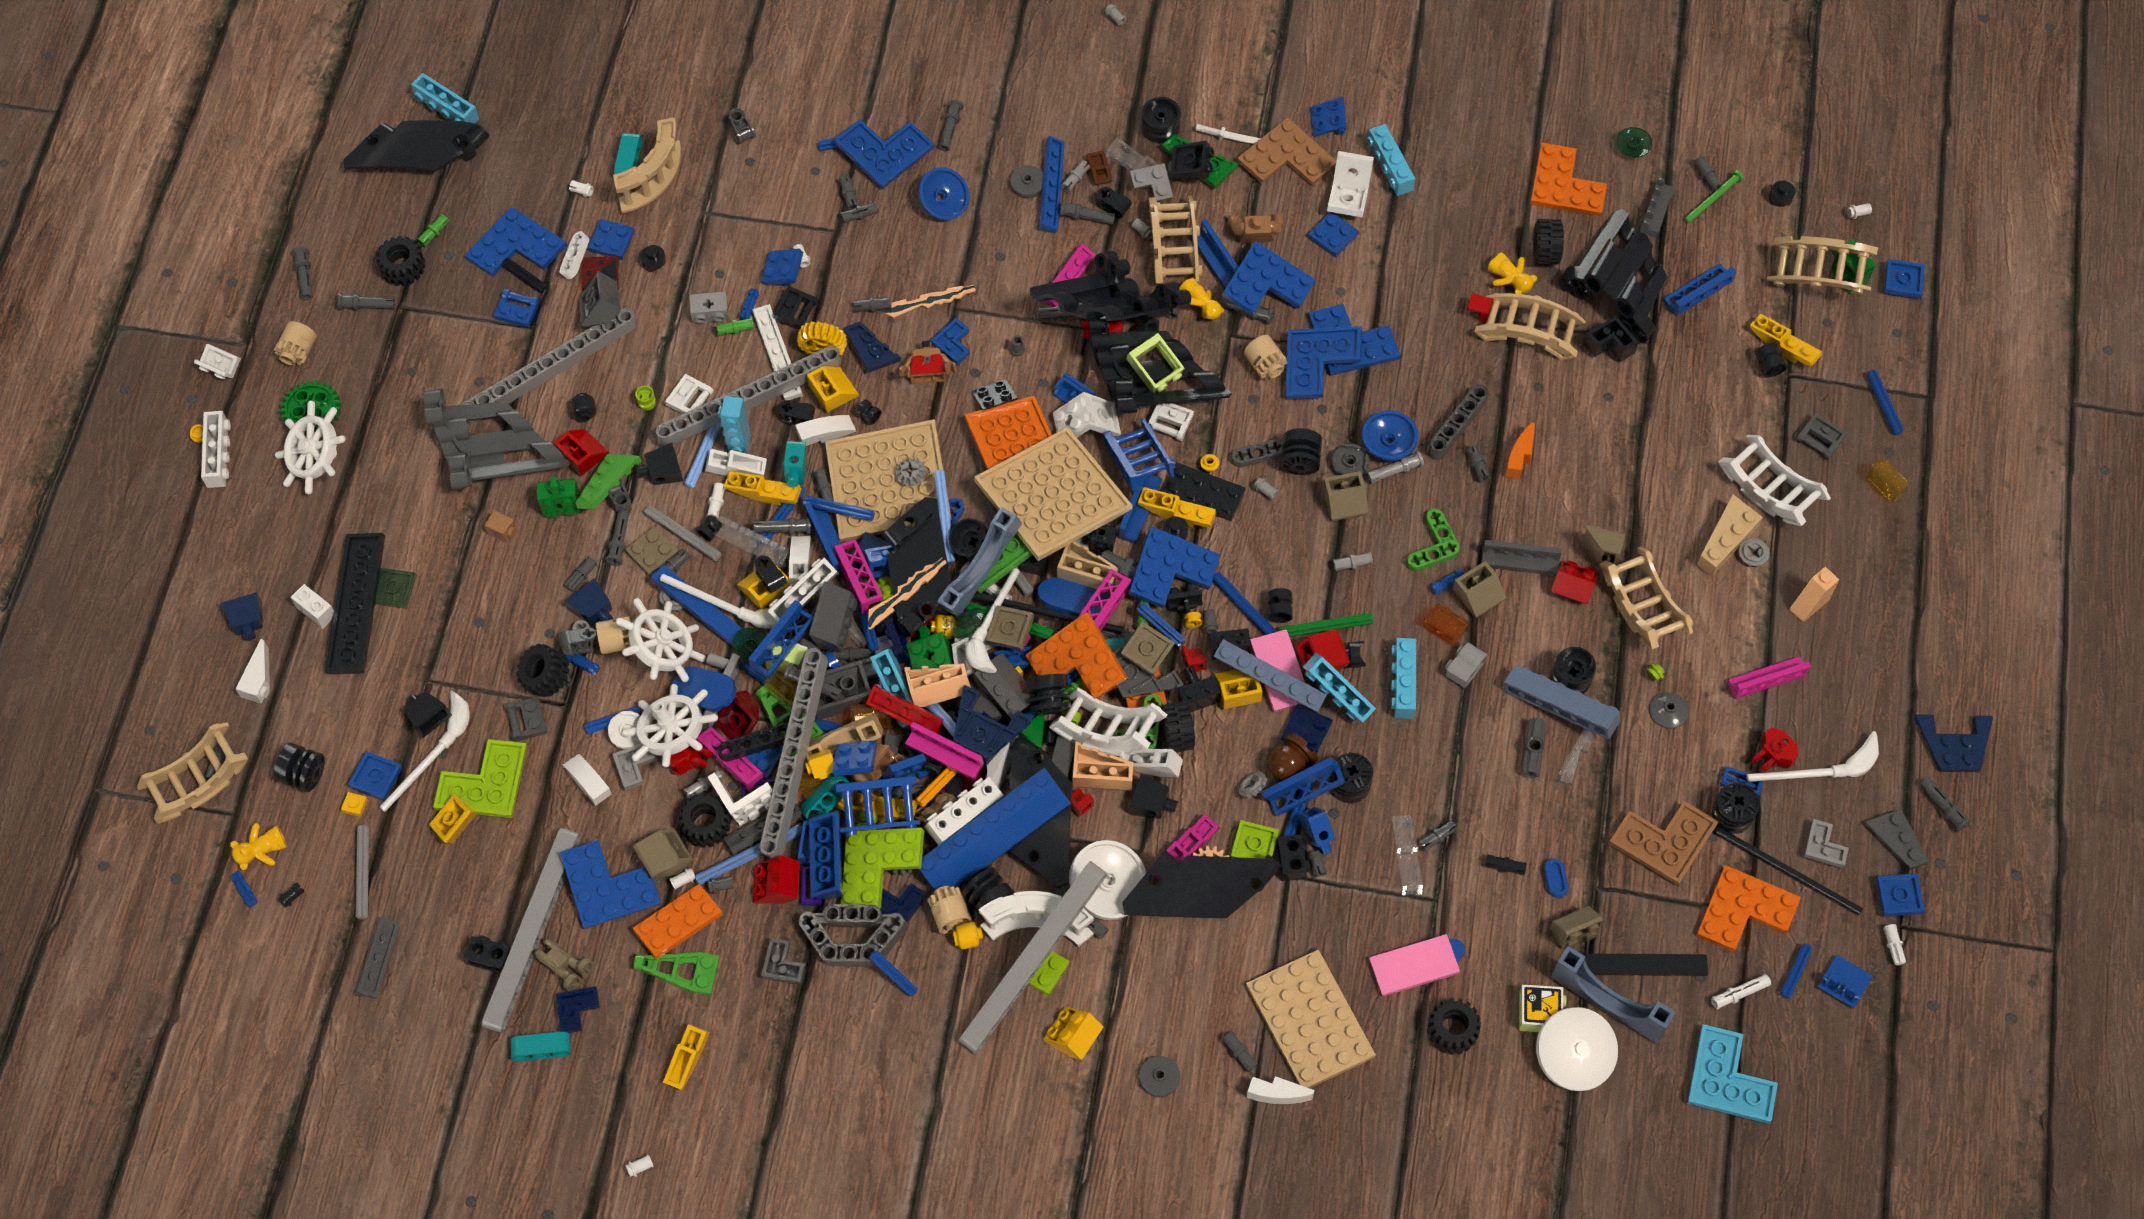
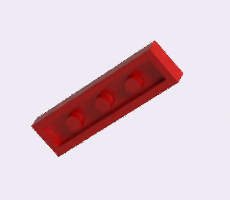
M876 685L872 687L866 702L867 705L909 726L915 722L937 734L944 721L943 718Z

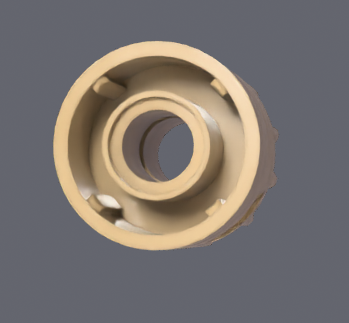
M290 321L287 323L274 348L275 354L280 355L279 359L285 364L296 365L297 363L301 366L309 354L317 335L308 326Z
M1262 335L1254 339L1244 350L1245 357L1262 379L1265 378L1267 380L1269 377L1275 378L1284 371V365L1288 363L1286 357L1269 335Z
M628 616V617H622V619H625V620L631 622L629 616ZM616 619L596 622L597 636L602 655L623 651V649L631 647L629 630L617 625Z
M943 886L936 889L933 895H930L931 898L928 899V903L941 934L953 933L958 924L972 921L959 887Z

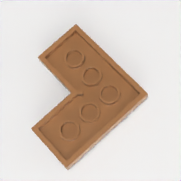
M1286 118L1237 158V162L1261 184L1286 164L1311 186L1336 167V160L1289 118Z
M1683 801L1665 831L1629 811L1609 841V845L1679 886L1719 821Z

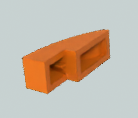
M1531 422L1518 437L1509 457L1505 477L1520 479L1523 463H1530L1535 423Z

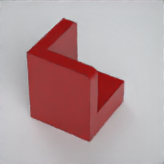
M1472 293L1467 309L1481 313L1480 322L1487 323L1493 298Z
M1186 645L1182 646V656L1186 668L1188 667L1189 671L1190 666H1193L1196 672L1207 669V659L1205 654H1202L1201 648L1188 650Z
M1079 788L1072 793L1071 810L1078 817L1094 807V798L1090 793L1085 795Z

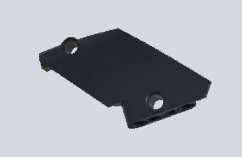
M414 120L402 121L396 128L382 123L343 160L345 170L357 168H409L435 172L459 157L465 161L472 160L476 156L474 148H479L490 136L481 125L471 122Z
M924 497L882 534L894 548L887 556L893 596L898 593V586L906 584L908 578L913 577L915 572L923 570L926 565L933 564L940 558L946 561V564L938 570V573L928 583L925 582L921 585L913 596L907 601L902 600L895 605L898 619L897 627L909 637L934 615L936 608L939 606L938 599L947 586L952 583L942 536L937 499ZM904 521L910 522L912 527H907ZM934 569L927 571L923 575H917L911 584L901 589L900 594L893 599L894 602L902 594L910 592L919 579ZM921 608H925L928 611V615H924L921 612Z
M1023 735L1019 736L1010 748L1012 750L1010 792L1045 768L1068 800L1072 802L1073 784L1054 764L1051 755ZM1042 754L1044 760L1041 764H1038L1037 758ZM1071 804L1009 850L1056 886L1069 883ZM1035 852H1038L1039 859L1036 862H1034L1033 854Z
M1165 850L1122 902L1124 914L1134 916L1228 918L1252 896L1260 892L1282 865L1269 854L1265 858L1187 855L1180 862ZM1156 873L1160 876L1158 884L1150 882L1149 877L1151 874ZM1252 878H1260L1262 881L1260 888H1253L1250 881Z

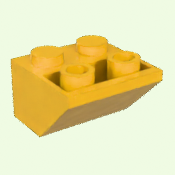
M822 366L807 374L808 385L826 413L859 396L841 367Z
M755 570L740 581L737 586L760 610L765 609L774 600L782 596L783 592L790 586L789 578L784 574L788 583L771 594L756 575Z
M1236 669L1214 674L1222 692L1221 702L1223 710L1261 702L1262 689L1260 681Z
M1064 1007L1054 1024L1048 1029L1043 1040L1065 1055L1082 1060L1104 1026L1089 1012Z

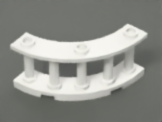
M1760 435L1745 436L1750 445L1736 458L1723 457L1718 461L1731 481L1735 480L1742 487L1740 491L1750 501L1771 516L1775 517L1778 515L1782 517L1786 523L1802 526L1806 522L1803 517L1804 510L1817 498L1828 501L1831 499L1823 483L1808 480L1784 465L1770 451ZM1755 451L1763 462L1747 475L1740 467V464ZM1769 467L1778 477L1763 490L1753 480ZM1785 481L1794 489L1781 501L1770 496ZM1801 492L1809 495L1799 506L1789 505Z
M1078 687L1069 694L1070 699L1074 702L1065 717L1062 715L1051 723L1049 728L1069 741L1074 739L1082 743L1083 746L1098 749L1099 752L1104 754L1123 756L1124 753H1131V755L1148 749L1151 743L1145 739L1146 734L1153 723L1166 718L1167 714L1153 703L1139 708L1114 706L1094 699L1093 696ZM1080 706L1093 713L1084 728L1071 722ZM1100 716L1112 720L1104 735L1091 732ZM1120 723L1130 724L1124 736H1112ZM1143 725L1140 731L1136 732L1138 726Z
M1041 891L1016 892L1014 895L1003 898L999 897L979 909V913L986 920L980 927L993 941L1012 930L1027 927L1041 928L1062 899V896ZM1083 908L1064 936L1079 947L1094 935L1086 927L1094 921V917Z

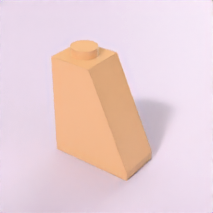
M1824 567L1812 577L1789 610L1800 621L1805 622L1830 600L1839 579Z

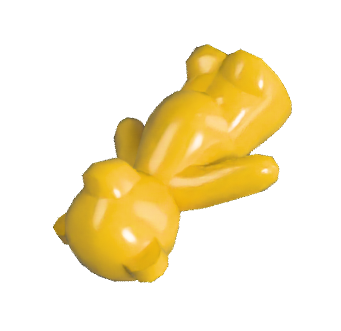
M1499 253L1488 265L1489 272L1500 275L1502 278L1494 280L1493 285L1504 286L1512 284L1515 294H1525L1530 291L1534 282L1537 281V276L1523 273L1525 264L1523 257L1518 259L1517 267H1515L1504 253Z
M1194 278L1184 281L1179 287V290L1186 289L1190 292L1191 305L1202 307L1201 315L1204 319L1215 320L1225 311L1217 301L1212 300L1211 291L1206 290L1205 292L1204 288Z
M255 823L251 829L249 843L231 842L233 859L240 865L242 870H246L248 864L255 857L269 866L275 865L274 859L266 856L265 853L288 848L284 835L278 825L258 838L260 825Z

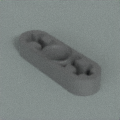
M1275 439L1238 448L1232 454V463L1236 467L1241 468L1278 459L1282 456L1283 442ZM1276 446L1277 449H1279V451L1276 452V450L1273 449V447ZM1261 450L1264 454L1261 457H1256L1253 452ZM1238 455H1241V457L1243 458V460H1240L1239 458H1237Z

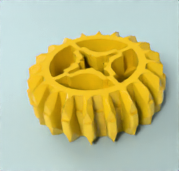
M811 321L810 323H805V325L801 326L797 336L798 346L806 354L811 355L830 346L837 347L840 355H843L847 345L844 331L839 330V327H834L832 324H826V322L820 323L818 321L815 323Z

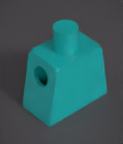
M787 441L784 459L785 483L789 487L795 488L805 483L808 469L806 442ZM794 457L799 459L797 463H793Z

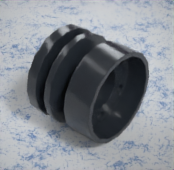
M1305 428L1291 429L1284 433L1281 467L1283 470L1295 475H1311L1316 473L1320 467L1321 435L1316 431Z
M962 519L951 529L949 545L953 552L966 562H972L986 537L988 528L976 519Z
M1581 647L1564 649L1556 658L1551 673V681L1560 682L1567 688L1578 690L1582 694L1586 693L1596 672V661L1593 655Z
M1047 674L1027 679L1028 693L1037 694V697L1030 699L1029 702L1030 704H1039L1030 707L1031 714L1051 715L1071 708L1070 702H1061L1070 699L1069 694H1060V691L1068 688L1067 674Z
M288 743L281 750L276 760L274 778L280 783L286 785L293 784L294 788L310 792L315 788L322 776L325 757L320 752H315L311 749L306 750L305 747L295 743Z
M1350 752L1342 754L1336 761L1339 763L1346 783L1332 789L1331 793L1343 803L1353 804L1360 802L1366 798L1370 791L1373 778L1372 765L1366 757L1359 753ZM1336 771L1331 773L1330 783L1339 780Z
M1730 783L1723 787L1712 808V818L1719 821L1717 827H1721L1731 834L1746 831L1758 813L1760 806L1759 797L1754 789L1746 784Z
M993 867L975 876L962 892L963 897L969 900V904L976 906V912L984 921L986 920L979 913L981 907L999 897L1003 898L1016 893L1008 883H1002L1003 877L998 875V871Z

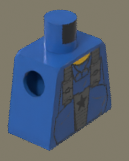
M1313 807L1297 814L1308 842L1318 847L1323 855L1332 852L1329 842L1335 840L1326 811Z

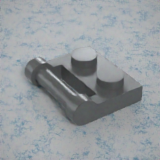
M1815 413L1801 431L1797 440L1801 443L1805 442L1824 454V457L1829 460L1845 439L1847 432ZM1811 433L1815 437L1830 445L1829 449L1824 445L1820 444L1819 442H1817L1816 440L1812 439L1811 437L1807 436V434Z
M539 696L505 704V710L509 714L513 732L511 733L513 741H521L548 733ZM518 710H522L526 727L525 731H520L516 714Z

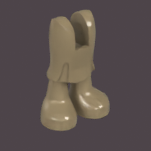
M546 938L543 944L550 951L545 954L540 949H536L533 953L539 962L549 967L555 975H559L564 980L563 986L567 991L576 990L582 984L581 977L586 979L591 973L594 962L589 958L579 961L573 957V954L566 952L557 943ZM568 966L571 967L577 974L571 973L566 968Z

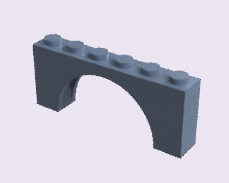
M1567 946L1556 964L1551 979L1658 1044L1676 1012L1659 1001L1652 1005H1646L1631 1001L1617 994L1593 975L1586 964V957Z

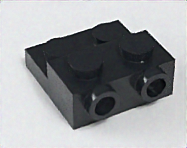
M1207 141L1174 145L1170 173L1172 179L1190 177L1191 180L1209 178V173L1213 172V166L1210 162L1211 158H1214L1213 147H1210Z

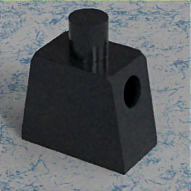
M673 443L646 453L647 465L636 467L639 478L650 475L653 485L683 481Z
M423 692L420 696L411 695L408 698V705L404 708L412 725L422 738L452 716L442 701L427 692Z
M1141 774L1129 806V815L1161 819L1164 809L1172 812L1176 811L1178 801L1168 798V786Z

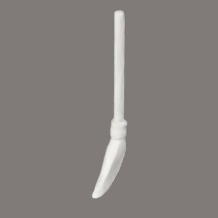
M1017 568L1011 571L983 623L976 629L972 639L966 646L965 655L967 661L973 668L982 672L996 673L997 671L989 659L983 642L987 636V629L992 622L997 605H1002L1020 573Z
M662 574L660 577V581L737 615V618L750 622L757 628L770 629L778 622L768 612L770 608L760 609L755 612L744 607L739 608L665 574Z
M450 691L449 693L450 713L452 716L448 719L447 731L439 739V744L380 805L382 811L386 812L445 748L448 749L456 738L464 733L469 722V706L455 692Z
M1872 731L1863 746L1846 761V764L1832 765L1831 768L1747 774L1746 780L1754 782L1832 776L1833 778L1859 777L1867 773L1878 758L1877 734L1875 731Z

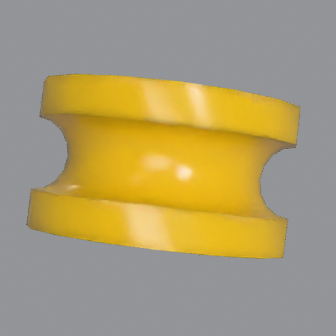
M1199 612L1185 614L1186 627L1197 628L1202 625Z

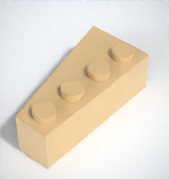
M1732 495L1700 556L1697 566L1712 577L1738 550L1740 545L1756 531L1763 517L1735 495Z

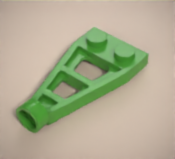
M768 685L762 686L755 695L762 702L773 727L783 724L790 718L793 705L772 691ZM778 704H781L788 711L780 718H776L772 711V708ZM815 722L810 740L824 734ZM781 731L778 735L786 737V732ZM797 750L792 753V756L796 754Z
M694 952L664 954L656 960L653 955L637 953L634 961V970L643 971L688 992L711 996L720 956ZM673 962L672 974L658 971L659 963ZM694 963L696 965L692 980H686L678 975V969L681 964Z

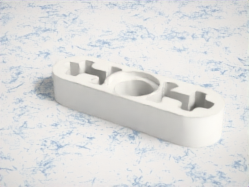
M582 231L573 235L560 267V274L568 280L577 274L589 243V237Z

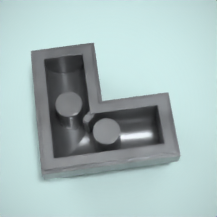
M770 938L761 974L762 978L799 985L803 984L806 965L804 963L787 961L790 941Z

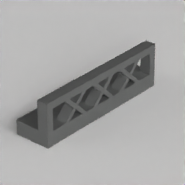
M1485 540L1482 551V563L1486 561L1493 569L1557 576L1562 549Z

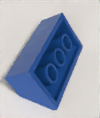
M838 811L809 819L812 898L831 900L842 897L841 827Z

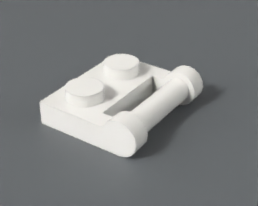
M685 374L666 399L665 404L684 414L701 406L706 398L712 395L714 390L710 386ZM697 391H702L691 408L686 407Z
M1173 403L1158 404L1148 424L1152 425L1153 430L1176 437V440L1182 442L1194 416V411ZM1159 419L1180 427V430L1178 431L1156 422Z

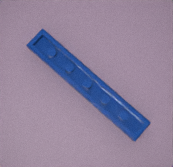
M1048 136L1045 149L1039 228L1056 233L1059 222L1065 141Z
M665 565L651 576V581L734 649L738 650L750 638V634L713 604L660 581L661 575L665 574L687 584Z

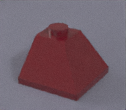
M747 690L736 692L732 703L722 708L718 714V720L714 723L730 740L748 735L759 721V703Z

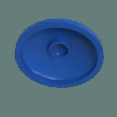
M934 168L927 172L919 183L918 195L920 203L925 211L936 219L953 220L962 215L969 204L970 195L967 183L959 173L950 168Z
M1389 410L1381 411L1372 415L1364 424L1362 441L1365 448L1373 456L1387 461L1400 460L1410 455L1416 448L1418 429L1415 423L1403 413Z

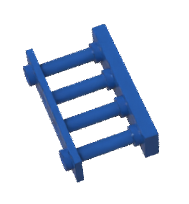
M1145 418L1141 419L1142 429L1123 436H1113L1110 430L1103 432L1105 447L1132 491L1139 489L1138 481L1141 478L1166 469L1170 477H1174L1173 468H1175V462L1172 457L1169 458L1155 436L1152 425L1148 424ZM1144 435L1147 439L1133 446L1120 448V444ZM1152 447L1154 452L1138 458L1127 459V455ZM1157 458L1162 462L1140 471H1134L1135 466Z
M916 776L835 784L836 792H841L844 801L846 827L840 828V832H845V836L857 835L858 830L897 826L917 828L916 824H920V820H914L911 796L912 785L916 784ZM893 786H900L901 790H903L906 821L894 822L891 798ZM874 788H881V792H883L886 823L874 824L871 793H873ZM854 790H861V794H863L866 825L854 826L851 800Z

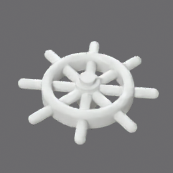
M311 400L307 404V416L299 419L296 423L291 419L285 421L290 431L285 440L284 450L275 453L277 459L284 458L285 464L290 471L283 482L285 487H289L297 476L305 479V493L311 494L313 492V479L320 477L325 471L329 476L335 475V470L331 467V463L337 455L336 446L346 441V438L342 435L336 437L335 429L331 424L332 419L337 413L335 407L330 408L325 418L315 416V402ZM315 425H318L319 427L314 433V427ZM306 462V469L303 470L302 466Z
M635 598L633 603L640 615L632 623L622 618L616 619L617 625L629 630L631 647L623 649L622 654L624 656L636 654L642 662L651 667L650 679L652 680L657 679L658 671L676 670L681 680L687 682L689 676L682 665H684L689 657L700 662L706 660L705 655L693 650L691 633L697 632L699 626L693 624L686 627L678 617L671 614V601L665 602L664 610H647L639 598ZM646 622L651 631L641 627V625ZM655 622L661 623V624H660V629H658V627H657V625L655 624ZM641 636H644L650 640L643 642ZM678 638L679 641H680V644H678V643H676V642H674V641H672V640ZM672 649L681 653L678 658L675 656ZM663 651L668 659L661 658Z
M672 684L669 696L660 698L651 705L644 700H640L638 706L644 712L638 720L637 727L622 731L625 737L637 735L643 745L633 754L632 760L635 762L639 761L649 751L652 754L663 756L662 766L667 768L670 765L671 755L679 753L689 746L697 751L702 750V744L696 739L702 730L703 724L718 720L717 714L702 716L697 706L708 695L707 690H701L691 699L684 695H677L678 686ZM682 707V709L675 715L676 708ZM691 711L692 718L683 719ZM654 719H656L657 722H658L657 724H651V723L653 722ZM689 726L686 731L681 729V727ZM657 732L654 736L648 739V733ZM665 736L664 743H658Z

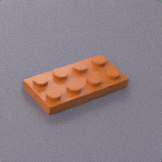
M698 884L633 927V931L657 960L721 917L723 913L703 887Z

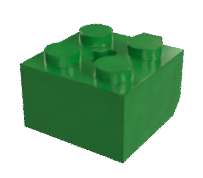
M1852 239L1844 244L1855 245L1856 241ZM1831 250L1835 257L1831 266V273L1835 276L1839 253L1837 250ZM1847 254L1842 281L1855 283L1859 262L1858 254ZM1871 257L1866 260L1862 283L1865 286L1868 284L1876 266ZM1846 289L1849 294H1852V290Z
M557 477L550 478V481L537 482V500L543 517L555 518L562 515L574 516L581 514V509L577 508L575 503L580 496L575 478L558 480Z
M925 625L919 628L921 638L906 644L913 670L921 669L922 666H928L931 669L939 668L940 665L954 664L950 642L943 632L931 635L929 628Z

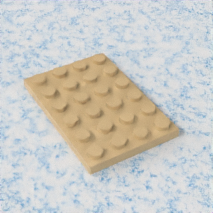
M1319 949L1246 983L1247 989L1298 1085L1307 1088L1314 1087L1375 1058V1052Z

